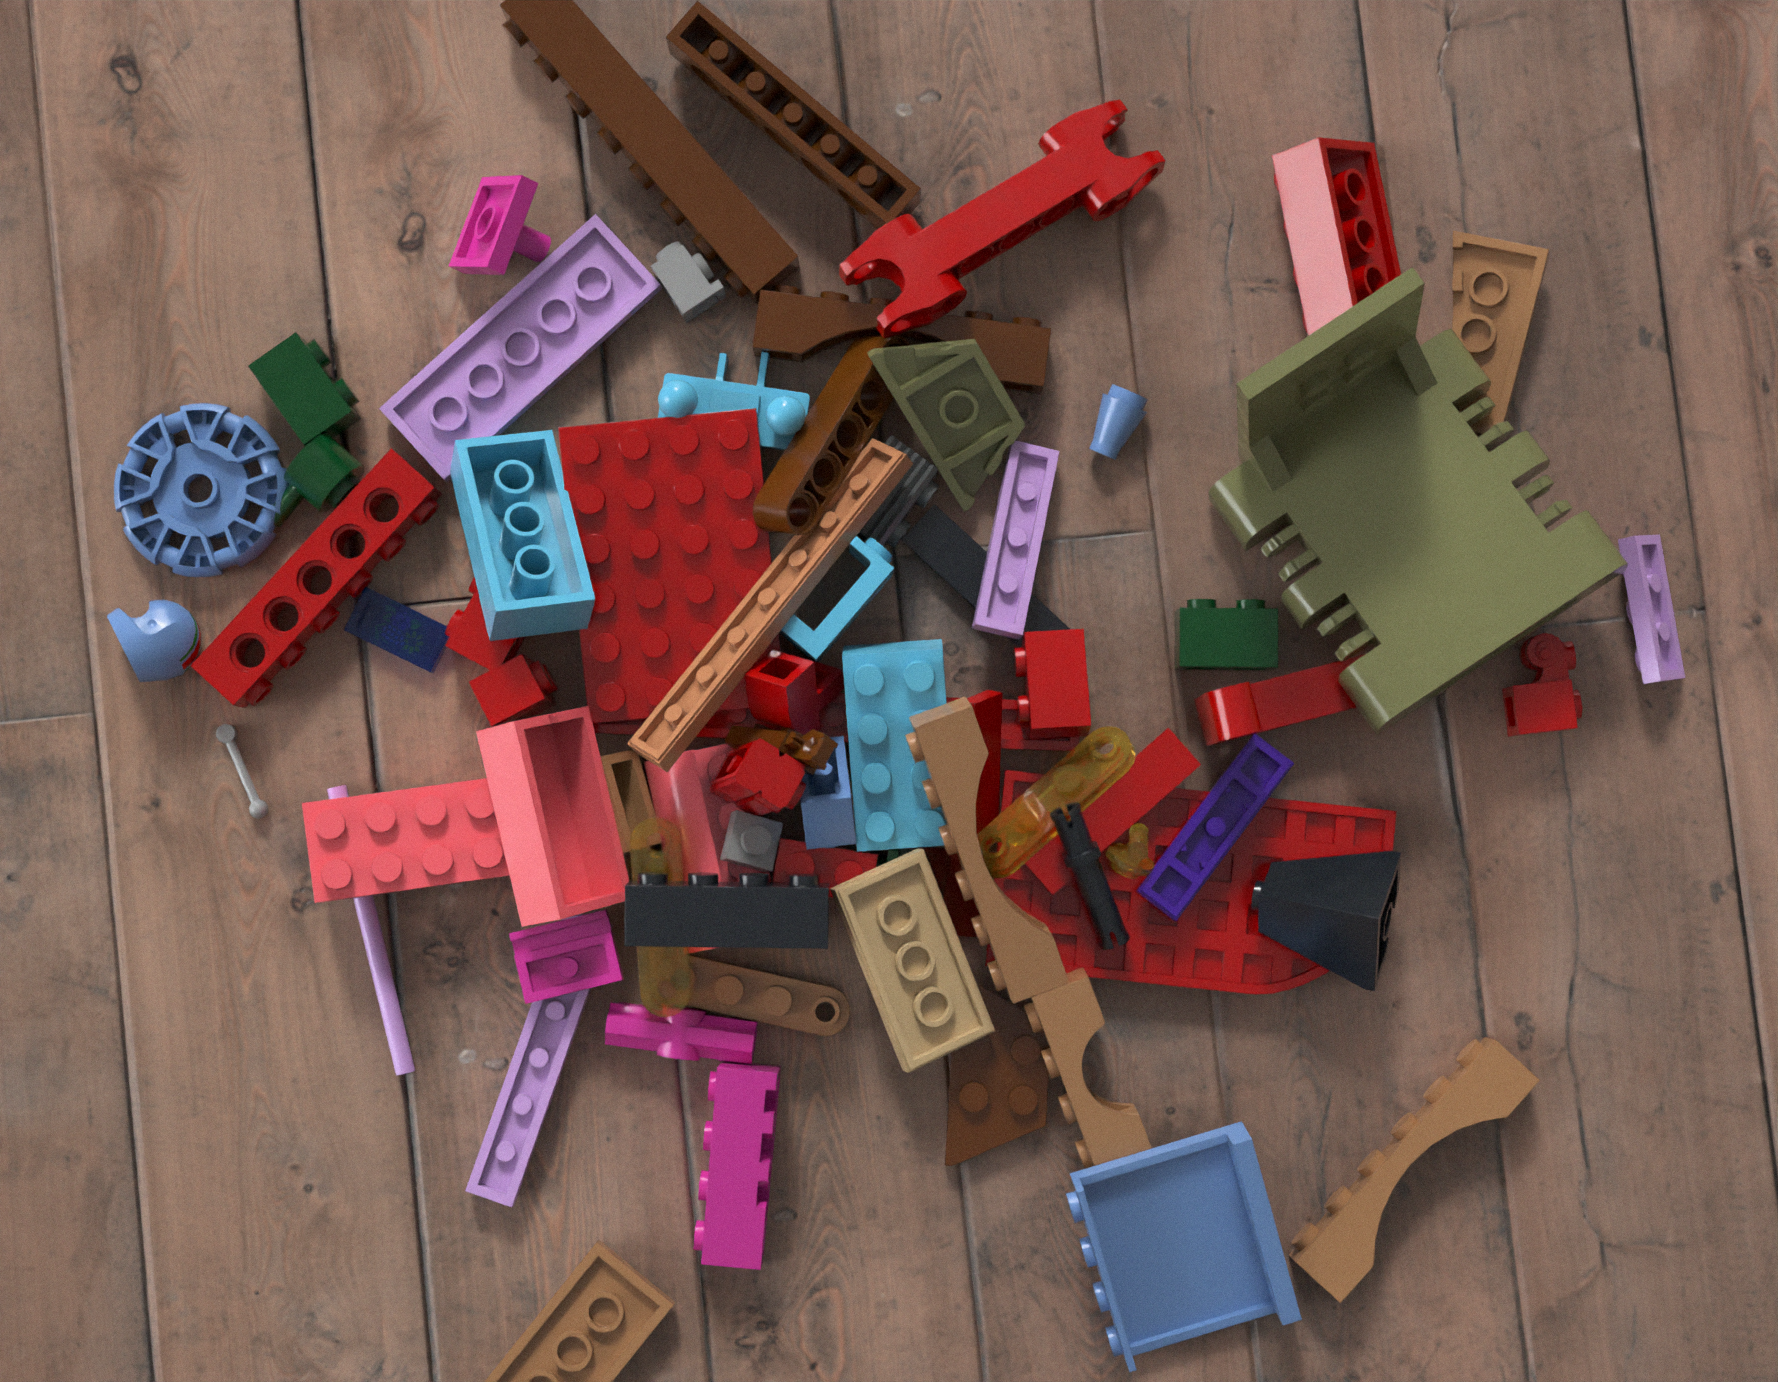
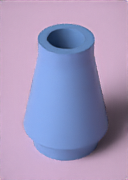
M1112 384L1108 394H1102L1095 432L1089 449L1116 460L1121 448L1147 414L1143 409L1148 399Z

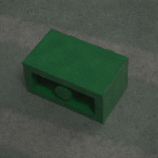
M295 332L252 362L248 367L303 445L306 446L313 439L324 433H328L332 438H335L358 422L361 417L353 406L360 401L343 378L335 382L325 367L332 362L315 339L307 343Z
M1189 599L1187 600V608L1180 607L1175 611L1174 670L1272 671L1278 668V608H1265V600H1236V608H1216V600Z

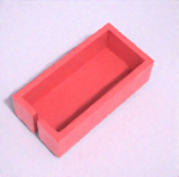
M589 706L517 720L476 731L521 926L561 920L624 902L625 885L629 882V876Z
M487 778L302 803L315 903L510 876Z

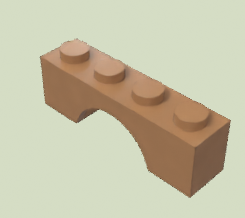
M1082 967L1066 973L1069 980L1068 984L1031 997L1032 1002L1024 1005L1033 1032L1044 1031L1049 1048L1042 1050L1041 1054L1050 1078L1053 1079L1060 1076L1066 1094L1058 1096L1068 1125L1075 1122L1079 1125L1083 1139L1076 1141L1075 1145L1084 1169L1152 1149L1140 1115L1133 1103H1118L1104 1099L1093 1092L1084 1081L1082 1060L1085 1048L1095 1032L1105 1024V1020L1089 977Z

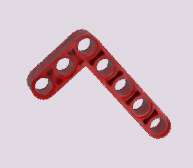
M1364 655L1251 684L1250 682L1231 685L1204 693L1195 698L1194 701L1206 746L1357 708L1338 680L1339 675L1348 666Z

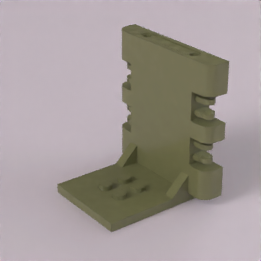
M1413 267L1236 384L1238 458L1243 464L1223 476L1209 490L1210 502L1245 551L1257 545L1285 525L1288 526L1268 540L1261 548L1266 558L1280 554L1296 541H1299L1306 552L1287 562L1278 573L1284 582L1291 581L1313 566H1317L1292 583L1281 596V602L1302 631L1344 604L1343 608L1329 616L1317 627L1323 637L1335 634L1354 619L1362 629L1361 633L1346 640L1339 646V649L1335 652L1341 662L1346 661L1371 644L1375 647L1348 666L1339 675L1338 682L1376 735L1388 729L1625 572L1628 567L1626 560L1588 510L1575 515L1551 532H1548L1546 528L1560 520L1573 509L1567 500L1557 501L1537 516L1528 504L1546 494L1554 482L1548 475H1544L1521 490H1517V488L1546 470L1550 463V459L1528 430L1513 436L1491 452H1488V450L1508 437L1514 430L1508 421L1497 423L1479 437L1471 429V425L1487 417L1496 406L1492 399L1485 397L1459 413L1460 409L1489 391L1491 381L1452 329L1445 330L1421 346L1416 339V331L1425 283Z

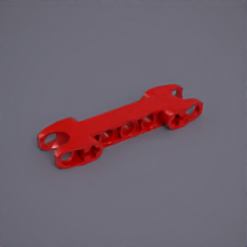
M1120 99L1109 101L1089 109L1077 111L1046 131L1039 140L1038 145L1046 157L926 228L922 229L912 214H904L876 229L862 245L852 252L839 265V276L846 286L857 285L866 280L880 277L893 281L901 289L902 293L885 307L883 312L877 317L878 325L876 328L882 337L895 336L911 329L931 324L955 309L965 299L967 291L959 281L962 277L1083 206L1093 221L1104 220L1126 207L1136 195L1163 172L1166 160L1158 150L1147 151L1141 155L1125 158L1114 155L1106 148L1104 141L1125 122V113L1128 109Z

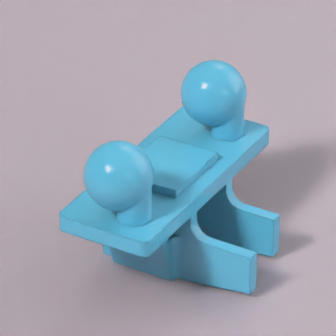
M767 352L761 353L756 386L727 382L725 379L728 356L725 353H720L715 380L673 373L665 374L663 387L658 396V418H681L692 414L756 408L760 447L786 450L795 433L804 425L805 417L809 410L810 396L807 393L766 387L770 355Z

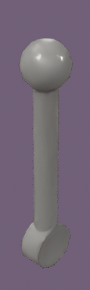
M222 724L216 731V737L220 742L225 743L251 802L249 813L254 818H263L268 813V805L265 801L260 800L235 742L238 735L237 730L230 724Z

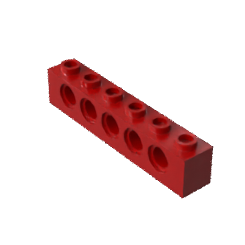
M391 448L191 664V667L232 705L246 708L249 704L252 706L259 704L273 689L274 685L270 681L283 667L289 670L304 656L307 648L303 645L316 631L319 634L324 633L334 624L340 615L337 608L349 595L353 598L357 597L368 587L373 579L370 572L382 559L386 562L390 561L402 550L406 544L403 536L414 524L417 523L419 526H422L435 514L439 508V504L436 501L442 493ZM386 499H396L399 505L396 517L389 522H380L377 518L379 504ZM362 534L365 539L364 551L356 558H347L344 553L346 540L352 535ZM321 570H328L332 576L330 588L323 594L315 595L311 589L313 576ZM295 606L298 611L297 624L288 631H282L278 625L280 612L285 607ZM260 641L265 649L264 659L258 666L250 668L245 661L246 649L252 643Z

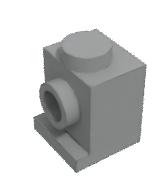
M676 241L663 248L656 255L657 262L651 265L654 276L686 324L726 298L724 287L719 279L711 284L708 282L714 277V274L699 252L691 256L685 246Z

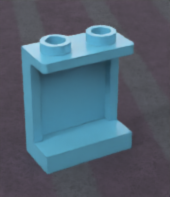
M857 536L850 542L849 553L863 564L867 570L815 631L794 614L780 631L784 638L816 663L822 660L893 575L894 567L889 564L892 555L871 537L865 543Z

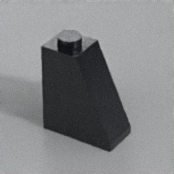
M1383 851L1271 862L1265 880L1256 881L1252 894L1251 908L1258 911V932L1365 990L1375 991L1386 959L1389 943L1387 935L1391 922L1392 908L1395 909L1398 897L1401 852Z

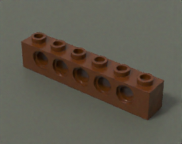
M699 1L691 7L666 36L670 55L877 229L901 215L911 214L920 204L921 188Z

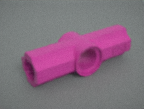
M610 1002L605 1028V1044L657 1051L656 1055L681 1060L699 1061L700 1057L724 1062L752 1064L758 1022L708 1015L706 1010L682 1006L663 1005V1008H656L626 1002Z

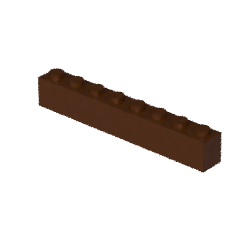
M505 0L500 4L507 20L502 24V27L520 48L526 43L538 55L533 62L550 83L555 82L557 79L561 81L569 91L564 97L582 119L590 114L601 127L596 134L604 145L614 155L620 150L633 163L628 167V171L646 191L652 186L664 199L659 204L664 213L677 227L684 222L696 235L691 240L694 247L709 263L715 258L727 270V273L722 276L739 298L742 299L748 294L757 304L759 302L760 290L772 291L773 285L781 284L800 267L798 255L573 0Z

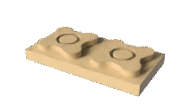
M917 848L830 888L904 1072L910 1073L995 1032L924 849Z

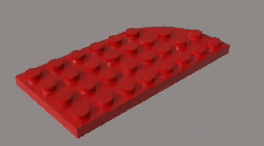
M1005 770L994 881L1003 893L1023 911L1046 924L1054 938L1066 973L1083 967L1088 977L1254 995L1273 994L1307 984L1330 970L1258 932V911L1251 908L1252 894L1256 881L1265 880L1271 862L1393 851L1397 811L1268 798L1178 920L1173 921L1135 892V890L1210 792L1174 788L1108 846L1099 857L1126 931L1130 935V940L1119 946L1115 934L1110 932L1114 948L1102 950L1099 947L1097 935L1075 878L1073 877L1054 895H1051L1022 862L1020 857L1055 827L1054 822L1050 818V813L1054 809L1061 807L1064 816H1068L1069 812L1066 804L1073 802L1081 804L1101 787L1106 780ZM987 944L985 966H987V963L995 961L990 944Z

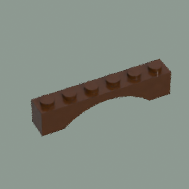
M773 285L772 291L760 290L753 340L754 355L761 357L762 352H767L772 359L803 363L823 350L855 340L861 335H881L876 328L878 325L877 317L883 312L885 307L894 301L885 298H869L868 304L850 302L848 295L833 291H823L820 297L801 295V289L788 285ZM965 311L964 317L946 314L929 325L895 335L924 343L975 339L1005 390L1033 394L1042 393L1051 328L1041 327L1042 322L1040 320L1028 317H1014L1012 323L993 321V315L987 312Z

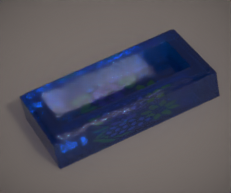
M367 587L364 588L344 628V631L431 673H434L446 649L445 645L450 638L445 635L446 625Z

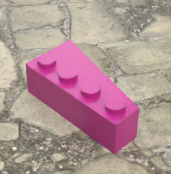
M722 1061L717 1067V1072H710L708 1101H714L713 1121H706L703 1139V1150L710 1151L709 1171L701 1170L698 1200L706 1201L705 1221L696 1220L693 1247L694 1250L702 1251V1265L761 1270L781 1076V1066L741 1064Z

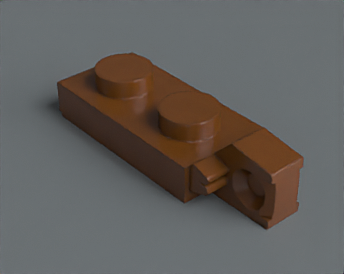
M755 724L753 728L732 726L725 739V743L735 749L761 738L779 749V756L787 754L804 764L805 774L814 775L816 769L825 770L828 759L834 748L838 746L826 734L814 729L803 735L790 728L783 727L781 731H777L761 724Z

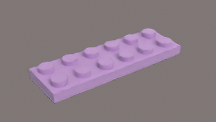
M595 214L379 409L435 471L448 482L451 479L450 467L455 440L498 436L503 433L662 289V286Z

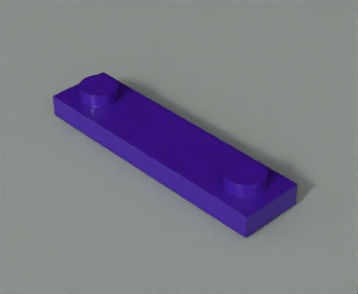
M1253 734L1135 892L1173 921H1177L1294 763L1258 735Z

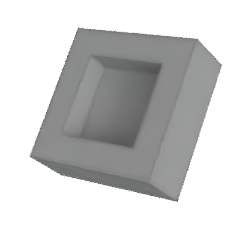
M738 810L731 812L720 860L765 873L771 872L783 823Z

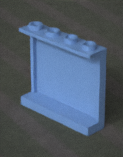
M1242 1121L1070 1173L1075 1191L1066 1193L1074 1223L1084 1221L1088 1234L1086 1237L1079 1238L1087 1267L1090 1268L1097 1265L1101 1281L1092 1283L1100 1311L1102 1313L1110 1310L1114 1325L1105 1328L1113 1356L1116 1357L1123 1354L1129 1372L1137 1370L1133 1359L1135 1355L1256 1318L1277 1313L1282 1325L1302 1320L1254 1144Z

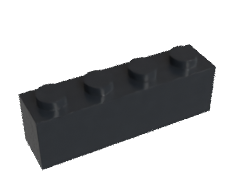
M639 872L638 881H629L625 885L624 946L828 949L830 883H819V875L790 874L789 882H769V874L741 873L738 876V882H718V873H688V881H668V873Z

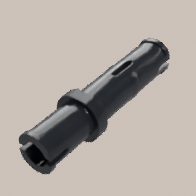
M1077 802L1066 804L1071 818L1070 821L1066 820L1061 807L1054 809L1050 813V818L1054 822L1064 849L1062 856L1066 867L1071 868L1099 941V947L1102 950L1113 949L1114 946L1110 932L1115 934L1119 946L1127 943L1130 940V935L1126 931L1099 859L1102 854L1097 841H1093L1081 811V805Z

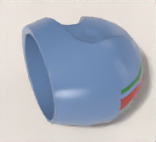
M168 600L149 601L147 613L137 618L129 617L120 608H116L106 615L139 682L164 681L183 675L198 658L202 641L200 627L193 615L178 603Z

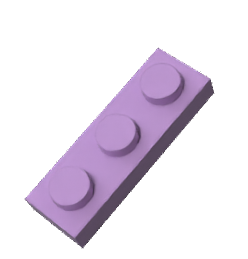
M1660 534L1618 539L1620 554L1628 563L1625 572L1621 574L1625 578L1628 595L1627 616L1633 625L1637 646L1635 662L1642 674L1643 684L1685 678Z

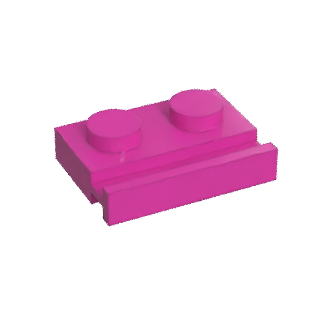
M608 909L509 933L525 1004L624 980Z

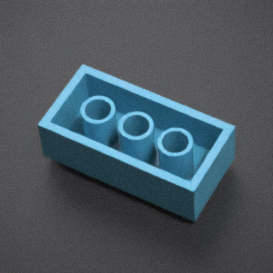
M546 430L455 440L450 475L489 641L587 629L595 603V595L568 491L564 490L563 471L553 431Z
M942 639L844 646L842 662L857 852L944 846L938 827L946 825V820L941 807L933 810L930 807L922 785V781L930 778L924 761L915 764L905 737L906 734L914 732L909 717L947 703Z

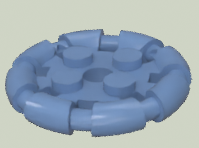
M195 403L180 406V411L168 416L161 413L152 418L135 433L126 445L130 447V450L123 465L118 463L115 473L116 512L122 513L126 524L123 531L128 540L140 554L153 564H166L173 568L174 574L188 577L223 575V569L236 564L242 568L252 562L266 550L277 536V534L273 533L275 528L274 517L275 512L281 515V499L284 491L289 486V483L284 480L287 468L281 467L277 456L281 451L275 440L266 429L248 415L241 418L232 414L230 407L219 404ZM187 429L191 443L176 447L174 434ZM222 431L233 435L228 448L215 443ZM149 456L158 460L151 477L141 473ZM257 460L263 474L252 478L244 465ZM206 476L212 482V493L203 502H193L188 493L189 485L195 478ZM153 499L158 514L144 518L140 506L144 502ZM250 501L262 506L255 524L242 519ZM173 531L186 536L180 549L169 545ZM226 535L230 546L214 551L210 538H221Z

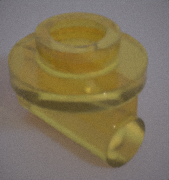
M1136 823L1130 827L1127 845L1112 843L1108 847L1106 856L1112 862L1111 867L1115 872L1130 879H1137L1138 876H1148L1154 868V863L1147 856L1149 846L1148 828L1144 824Z

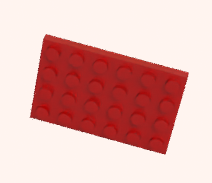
M756 408L692 414L681 418L661 417L558 428L564 490L568 491L595 595V603L588 628L579 630L586 700L593 723L648 718L772 564L769 532L760 529L755 523L753 516L754 501L764 485ZM779 633L753 666L771 650L781 652ZM745 676L717 711L749 708Z

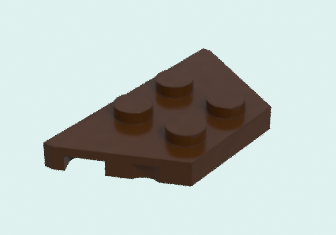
M979 984L977 986L995 1032L951 1052L945 1166H954L1046 1126L1049 1073L1041 1051L1049 1048L1044 1031L1034 1033L1026 1011Z

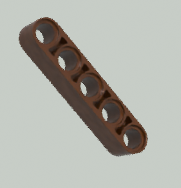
M861 335L851 343L805 417L804 425L795 433L754 501V521L760 529L767 532L806 535L816 527L894 398L867 352L874 348L910 345L905 338L900 336L883 338L881 335Z

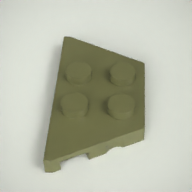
M966 339L874 348L870 350L867 354L934 464L939 469L964 512L967 511L974 504V496L987 476H992L1001 463L1005 449L1015 442L1026 425L976 340Z

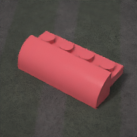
M728 744L684 751L668 772L650 761L644 762L669 881H688V873L708 872L718 873V882H738V876L741 873L769 874V882H771L769 872L765 873L720 860L731 812L736 810L744 812L736 807V801L729 803L711 792L710 784L728 751L733 750ZM683 947L684 954H690L719 947Z

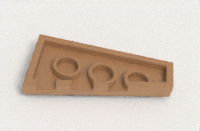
M1453 231L1452 330L1491 381L1489 391L1460 409L1459 413L1485 397H1490L1496 405L1487 417L1470 426L1477 436H1481L1497 423H1502L1507 419L1550 253L1549 249Z

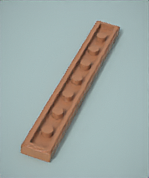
M874 438L871 439L857 457L816 527L806 535L795 534L629 740L627 744L634 752L664 771L668 772L742 680L745 676L744 674L749 671L848 547L850 542L911 468L913 463L907 454Z

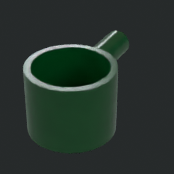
M328 433L319 435L308 443L288 466L284 474V480L290 485L283 493L280 514L275 512L274 525L281 527L304 498L320 513H325L332 508L335 509L359 484L365 467Z

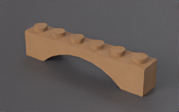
M965 696L909 717L914 732L906 734L905 737L915 764L924 761L930 778L922 781V785L931 809L941 807L947 824L938 827L948 856L957 853L963 870L954 874L964 901L974 899L979 915L971 918L980 946L990 944L995 957V961L987 963L996 990L1006 989L1014 1004L1068 984L1069 980L1056 943L1046 924L1023 911L1007 897L991 877L983 861L976 831V799L980 776L989 753L972 705Z
M1484 1037L1481 1042L1474 1039L1466 1045L1456 1058L1460 1065L1448 1078L1444 1075L1440 1076L1429 1086L1423 1095L1427 1102L1415 1115L1408 1112L1395 1124L1390 1132L1394 1137L1382 1152L1378 1149L1373 1150L1359 1165L1357 1171L1361 1175L1349 1188L1343 1185L1337 1189L1327 1200L1324 1208L1328 1212L1316 1225L1311 1222L1306 1224L1292 1240L1291 1245L1295 1248L1289 1256L1338 1302L1341 1303L1373 1268L1375 1240L1382 1212L1393 1188L1408 1167L1431 1145L1456 1130L1482 1121L1508 1117L1540 1081L1495 1039Z

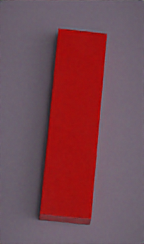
M1169 728L1165 729L1080 804L1093 841H1097L1101 853L1201 765ZM1070 815L1065 817L1067 821L1071 820ZM1055 827L1020 857L1022 862L1051 895H1054L1074 877L1071 868L1066 867L1062 856L1064 849Z

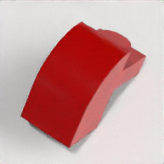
M771 650L744 674L748 706L753 717L760 722L779 728H790L803 735L812 729L817 731L821 728L819 711L844 689L842 669L776 650Z

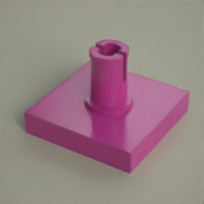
M523 175L482 177L449 267L464 274L504 275L513 251L535 262H541L549 251L551 238L524 225L539 183Z

